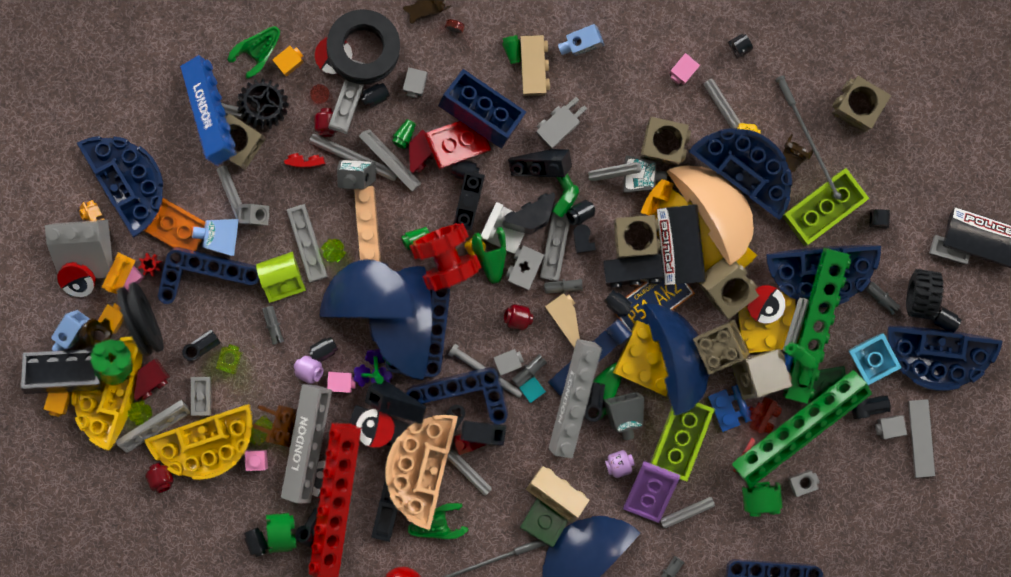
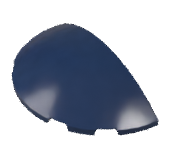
M727 128L704 136L688 150L778 220L782 218L790 202L792 176L785 156L770 139L752 130Z
M96 136L77 142L88 166L133 238L141 234L152 223L159 212L163 200V180L155 160L141 146L138 147L130 143L128 139L121 137L102 138Z
M881 245L825 247L847 253L851 259L850 267L848 270H845L844 274L846 278L843 288H840L838 295L840 296L839 305L849 301L856 293L862 292L870 283V278L874 270H877L880 262ZM824 247L766 254L772 278L790 298L797 301L799 298L809 300ZM836 265L830 267V275L837 273L838 268ZM827 284L824 287L825 294L832 291L831 284ZM821 303L819 307H827V304Z
M360 260L347 265L333 277L322 299L320 317L415 319V307L413 297L407 292L404 285L406 281L399 272L393 271L388 267V264L381 261Z
M415 266L398 271L406 281L404 285L407 292L413 297L415 319L369 318V327L372 340L377 343L381 350L380 355L389 365H394L405 376L423 380L430 348L432 307L430 290L427 289L423 276L426 274L425 267Z
M645 304L644 309L653 341H659L668 377L664 378L674 416L680 415L694 408L702 399L707 388L709 373L693 340L698 336V333L679 313L662 305Z
M888 326V343L901 366L899 370L912 379L914 383L933 390L959 389L961 385L969 382L973 383L981 378L989 365L996 361L1003 342L999 339L962 332H948L941 329Z
M592 516L591 518L577 520L563 529L553 548H548L542 575L543 577H601L640 535V532L629 523L609 518L608 516Z

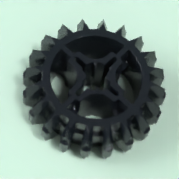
M264 78L261 79V83H258L256 79L253 85L248 82L247 88L242 87V93H239L237 97L239 99L236 103L239 107L237 112L243 113L241 119H247V125L253 123L254 129H256L257 125H261V130H264L265 125H267L268 129H271L272 123L278 126V120H284L283 115H287L288 110L286 108L289 106V103L285 102L288 96L283 95L284 89L278 90V83L272 86V80H269L268 84L265 83ZM258 92H263L260 96L253 95ZM269 94L276 99L278 105L269 99ZM264 98H266V99H265V103H266V104H264V106H262V109H261V111H260V105H261V103L264 101ZM247 103L256 109V115L250 111ZM265 113L272 114L270 116L262 117V115Z

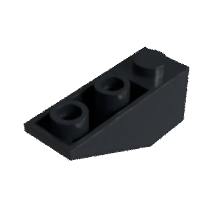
M549 149L508 159L511 176L565 177L572 167L569 149Z
M386 380L381 384L376 382L370 385L365 398V402L379 412L423 424L428 408Z

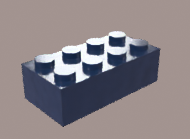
M462 69L443 94L438 105L501 149L526 114L525 110L464 69Z

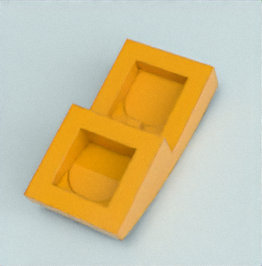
M662 179L648 195L641 213L655 215L656 218L661 200L668 202L674 183Z

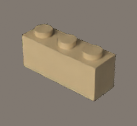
M544 35L521 36L523 96L546 95V90H550V80L546 79L545 71H549V60H545L544 53L548 52V40L544 41Z
M544 466L540 468L526 488L528 492L571 523L580 516L589 502L584 493L575 490L570 486L569 482L560 479L551 469Z

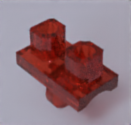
M764 397L762 403L758 402L755 408L750 406L748 410L753 412L750 417L753 421L749 428L760 433L770 434L774 428V425L768 422L771 415L778 418L782 412V408L777 405L778 402Z

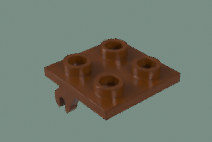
M258 405L257 409L275 415L276 418L272 429L252 423V428L267 433L266 442L290 447L297 409L279 405L277 411Z

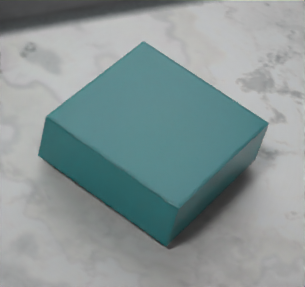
M535 377L519 387L530 403L546 392Z

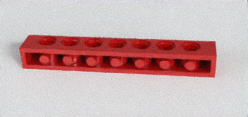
M331 423V430L329 431L326 463L323 470V482L320 489V502L317 509V522L314 528L315 535L309 564V574L313 577H339L361 428L350 423Z

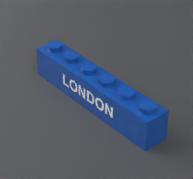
M198 55L180 67L205 158L215 165H219L236 155L234 150L235 143L230 136V126L225 118L226 111L222 107V97L217 90V80L212 72L213 66L209 60H205Z

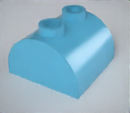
M884 333L874 336L849 350L858 371L868 385L901 368Z

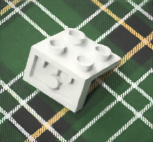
M496 202L481 234L482 239L501 248L497 228L502 227L505 232L506 250L515 254L525 233L503 227L504 216L512 210Z

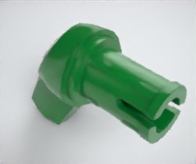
M568 174L565 177H556L564 191L552 211L560 217H563L571 208L579 194L578 186L573 185Z
M790 342L785 347V351L802 366L799 383L809 386L811 385L814 369L818 368V362L806 349Z

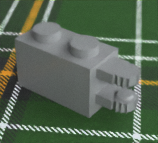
M577 97L566 106L555 108L550 113L552 117L548 121L544 119L536 126L538 128L536 134L550 149H553L580 124L577 118L587 108L585 106L581 107L574 115L569 110L578 103L579 99Z

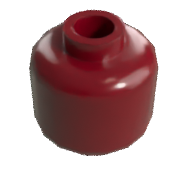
M320 109L321 112L316 113L314 116L315 132L320 137L335 136V133L338 131L328 128L333 115L332 109Z
M512 304L509 308H506L504 323L507 324L508 328L524 331L528 325H532L533 314H531L527 306Z
M160 463L151 465L149 467L150 470L145 475L150 489L157 491V493H163L171 489L174 479L171 472L167 469L168 466L161 465Z

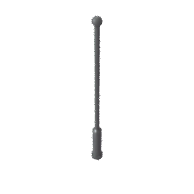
M784 75L779 76L775 80L779 84L788 105L791 106L794 110V113L834 192V199L839 200L841 198V193L837 192L836 187L795 106L796 101L785 81Z
M535 540L516 547L511 552L443 577H454L511 555H520L533 549L544 547L546 544Z

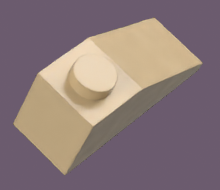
M563 293L546 305L545 308L575 348L577 339H580L576 312L573 307L576 303L570 295L566 296Z

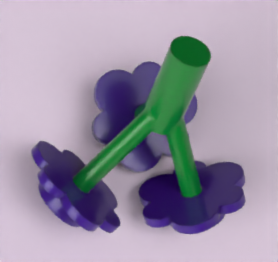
M380 349L366 352L365 360L369 361L371 365L374 364L372 374H370V369L364 364H361L360 367H355L354 381L357 382L358 386L363 387L365 383L369 382L370 378L373 384L376 382L381 384L384 380L390 383L389 380L392 379V373L387 371L385 367H381L380 370L378 368V363L384 362L380 355Z

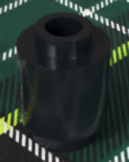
M377 83L362 91L363 96L360 98L365 107L373 108L386 101L390 94L384 83Z
M461 161L452 166L451 175L464 180L466 170L479 173L480 168L477 167V163Z
M583 200L566 212L567 220L571 225H580L594 217L595 207L593 203Z
M614 290L604 300L607 304L606 307L619 317L622 315L626 317L633 309L630 306L632 302L620 292H615Z
M941 306L932 323L948 332H955L962 319L954 312Z
M325 337L310 346L311 351H309L312 359L322 362L333 356L339 349L332 337L328 339Z
M258 527L245 532L244 540L250 555L255 554V557L266 554V549L269 547L263 532Z

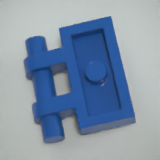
M738 384L731 387L734 394L730 396L726 389L708 396L712 408L715 409L714 413L722 432L739 426L738 417L743 416L745 423L753 420L750 415V407H747L745 400H742ZM734 400H737V403L740 408V410L736 412L731 403Z

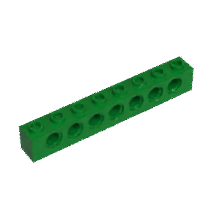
M825 247L823 248L809 298V305L797 341L799 346L815 357L818 366L824 359L825 352L823 348L830 338L828 331L830 325L832 326L835 320L834 309L840 303V296L838 295L840 288H843L845 285V270L849 269L851 263L849 254ZM836 265L838 268L837 273L830 275V267ZM827 284H831L832 291L825 294L824 287ZM821 303L827 304V309L824 312H819V305ZM821 321V329L815 331L813 329L814 324ZM811 340H816L817 342L814 349L808 348ZM794 359L790 370L792 386L784 389L783 396L787 399L808 404L809 399H812L814 395V388L812 387L814 381L818 380L819 370L818 368L814 369L811 385L799 386L798 380L801 376L802 366Z
M854 370L757 445H754L744 455L737 458L732 463V466L751 488L872 395L868 384Z

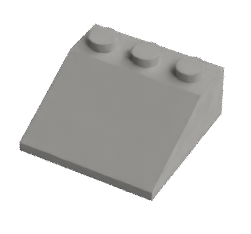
M108 220L45 225L47 247L57 274L66 263L76 262L77 265L82 266L83 264L87 266L96 278L107 277L113 264Z

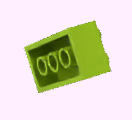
M847 168L831 178L837 192L841 193L839 200L834 199V192L827 181L782 216L804 246L809 245L870 199Z
M697 403L691 410L674 416L673 408H671L650 464L680 475V479L688 481L715 409Z

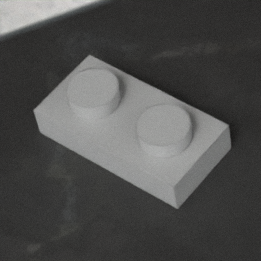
M934 235L929 254L968 264L970 255L944 247L945 237Z
M191 377V416L211 415V377Z

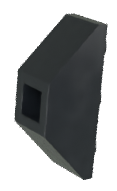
M466 170L453 224L463 223L466 230H472L484 183V174Z
M554 192L549 195L547 193L537 198L538 201L534 203L528 202L524 204L521 210L516 213L511 211L506 214L502 223L503 227L531 235L547 226L555 199Z
M463 420L460 440L504 446L507 426Z

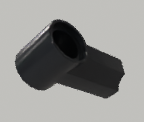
M211 329L192 343L185 345L182 350L183 357L189 361H196L221 344V342ZM191 347H195L197 350V354L193 358H190L187 354L188 349Z
M592 383L585 410V417L591 422L598 421L602 416L605 384ZM591 407H595L599 410L597 416L592 417L588 414V410Z
M888 395L866 398L852 409L853 419L867 418L870 415L891 412Z
M316 507L305 525L300 526L295 533L296 540L309 548H312L314 542V528L318 515V508Z

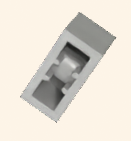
M524 245L522 249L518 248L514 259L517 261L514 267L510 265L506 274L509 277L508 281L529 290L544 254ZM524 262H527V266L530 269L529 271L525 270L523 273L521 272V267H519V265L524 264Z

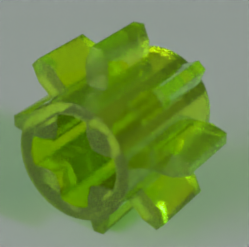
M329 238L321 247L324 250L323 257L329 262L336 261L338 263L346 254L343 251L344 244L338 239L331 240Z
M145 401L132 403V408L128 411L130 421L135 422L136 426L145 423L153 415L151 406L145 404Z

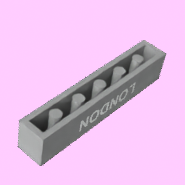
M581 339L576 341L549 444V449L555 456L573 458L602 349L595 342Z
M302 384L281 498L295 503H311L332 393L331 389L317 385Z

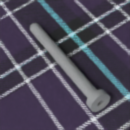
M454 344L448 353L449 356H456L475 370L486 368L459 350L457 344ZM492 373L485 374L490 380H495V376ZM500 377L502 388L518 398L522 396L521 390Z

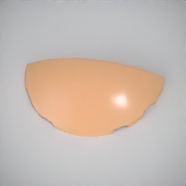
M685 165L667 170V173L687 203L691 201L693 204H697L699 214L711 230L709 236L729 266L739 260L746 252L754 231L752 211L740 189L709 168Z
M435 415L424 419L423 424L413 423L396 439L387 458L386 484L388 485L390 497L394 505L409 521L428 530L431 527L458 416Z

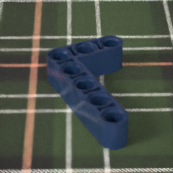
M175 247L167 254L158 298L164 304H170L175 300L178 295L183 269L247 285H254L259 281L256 266ZM172 253H178L181 256V261H174ZM192 257L198 258L200 265H192L190 259ZM216 262L219 265V269L212 270L209 263ZM230 266L237 268L238 273L236 275L229 273L228 268ZM169 271L175 272L177 279H169L167 273ZM254 271L257 274V278H248L247 272ZM170 290L173 297L166 298L163 291Z
M446 287L447 294L444 297H438L434 290L432 293L430 346L434 343L438 344L440 352L434 355L429 350L427 366L429 363H435L438 366V370L436 373L431 374L426 366L424 376L435 377L441 372L450 301L449 287ZM441 305L444 307L445 313L438 317L435 315L434 309L436 306ZM436 324L440 325L443 329L442 333L438 336L432 333V327ZM385 362V366L390 372H401L399 369H392L387 362Z
M620 319L615 320L612 325L592 341L602 348L599 361L632 335V332ZM571 361L547 382L559 396L563 394Z
M493 367L415 384L406 393L411 397V391H418L420 398L415 400L423 404L483 389L491 421L497 425L503 424L508 416V408L499 373ZM492 373L495 376V380L487 381L485 374ZM472 377L476 380V384L470 386L467 384L466 379ZM455 382L458 388L450 390L447 384ZM435 386L438 388L439 393L433 395L430 393L429 388ZM491 392H497L500 398L497 400H493L490 398L489 394ZM501 410L504 413V417L497 418L494 412Z
M732 559L726 567V577H790L789 571L792 568L798 569V574L795 577H809L808 574L812 569L817 570L816 577H823V572L816 565L742 559ZM734 564H740L741 566L738 573L731 572ZM754 565L760 567V571L756 575L751 574L750 571ZM775 566L778 567L779 573L776 576H771L770 569Z

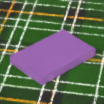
M644 461L623 509L659 523L680 479V475Z

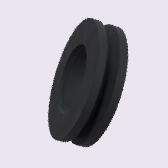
M354 10L339 17L332 25L327 38V56L334 71L345 80L356 84L378 82L387 77L398 62L400 52L399 34L393 23L384 15L372 10ZM366 30L377 35L383 45L380 57L366 64L351 60L344 51L345 39L351 33Z
M136 282L129 284V292L125 287L118 288L117 299L127 329L138 350L144 357L152 354V348L156 352L162 351L164 344L161 331L141 287Z

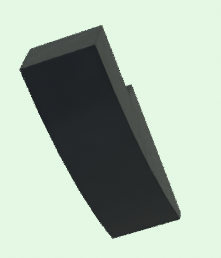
M386 478L371 538L390 542L398 509L390 497Z

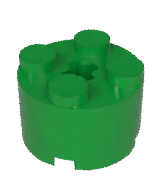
M106 340L94 346L91 354V363L95 376L108 385L124 382L133 369L131 354L124 342L121 340Z
M759 482L751 488L749 486L748 488L742 486L744 511L750 513L751 517L761 516V513L769 512V514L781 513L780 509L783 508L780 483L775 482V486L770 485V482Z
M289 513L266 515V520H270L267 521L268 547H272L269 548V554L290 552L293 548H296L295 534H291V529H295L293 515H289Z

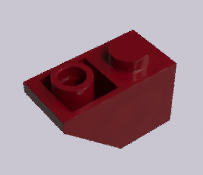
M423 129L409 143L410 172L412 174L415 172L419 174L426 167L424 163L429 158L431 160L434 159V155L425 137L426 132Z
M153 359L138 370L134 392L135 400L142 399L144 401L152 395L151 391L156 387L161 389L168 384L167 379L170 376L158 359Z

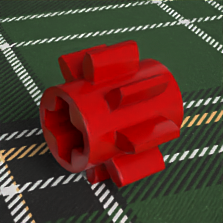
M146 253V258H139L141 266L138 269L144 270L143 275L146 276L150 272L151 276L154 277L156 270L162 271L158 267L163 262L156 260L157 254H154L151 258L149 253ZM147 261H152L154 267L148 268Z

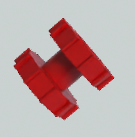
M463 223L441 227L425 234L410 245L415 259L423 260L432 257L436 267L426 271L425 276H423L428 290L436 291L451 287L467 280L478 273V270L481 268L476 254H467L459 257L455 247L465 242L466 238L469 237Z

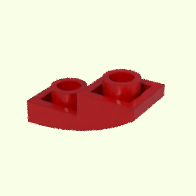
M295 153L287 156L288 159L284 160L287 166L295 168H316L326 165L325 158L323 156L319 157V155L308 157L309 161H305L303 155Z

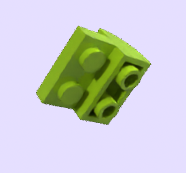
M293 252L256 264L262 288L265 290L269 303L306 291Z

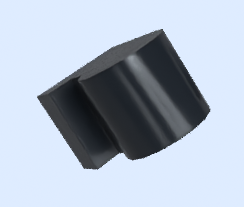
M741 34L728 41L737 59L753 50V45L746 34Z
M870 210L869 227L889 228L890 210Z
M580 224L573 231L576 253L596 250L595 242L589 243L591 231L587 225Z

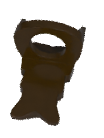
M417 0L415 4L404 6L403 9L410 14L409 21L413 24L421 17L425 18L430 14L441 13L452 6H445V0Z
M792 134L785 143L783 155L786 158L791 173L804 160L808 161L814 152L811 149L807 153L804 147L798 143L791 142Z
M93 318L85 322L79 333L78 350H84L87 346L94 348L96 344L110 340L112 336L110 321L105 318L100 323ZM95 331L103 332L105 339L102 341L94 340Z

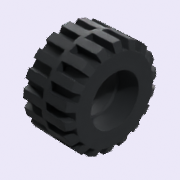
M916 269L913 272L906 296V310L909 317L935 319L943 298L944 283L940 272Z

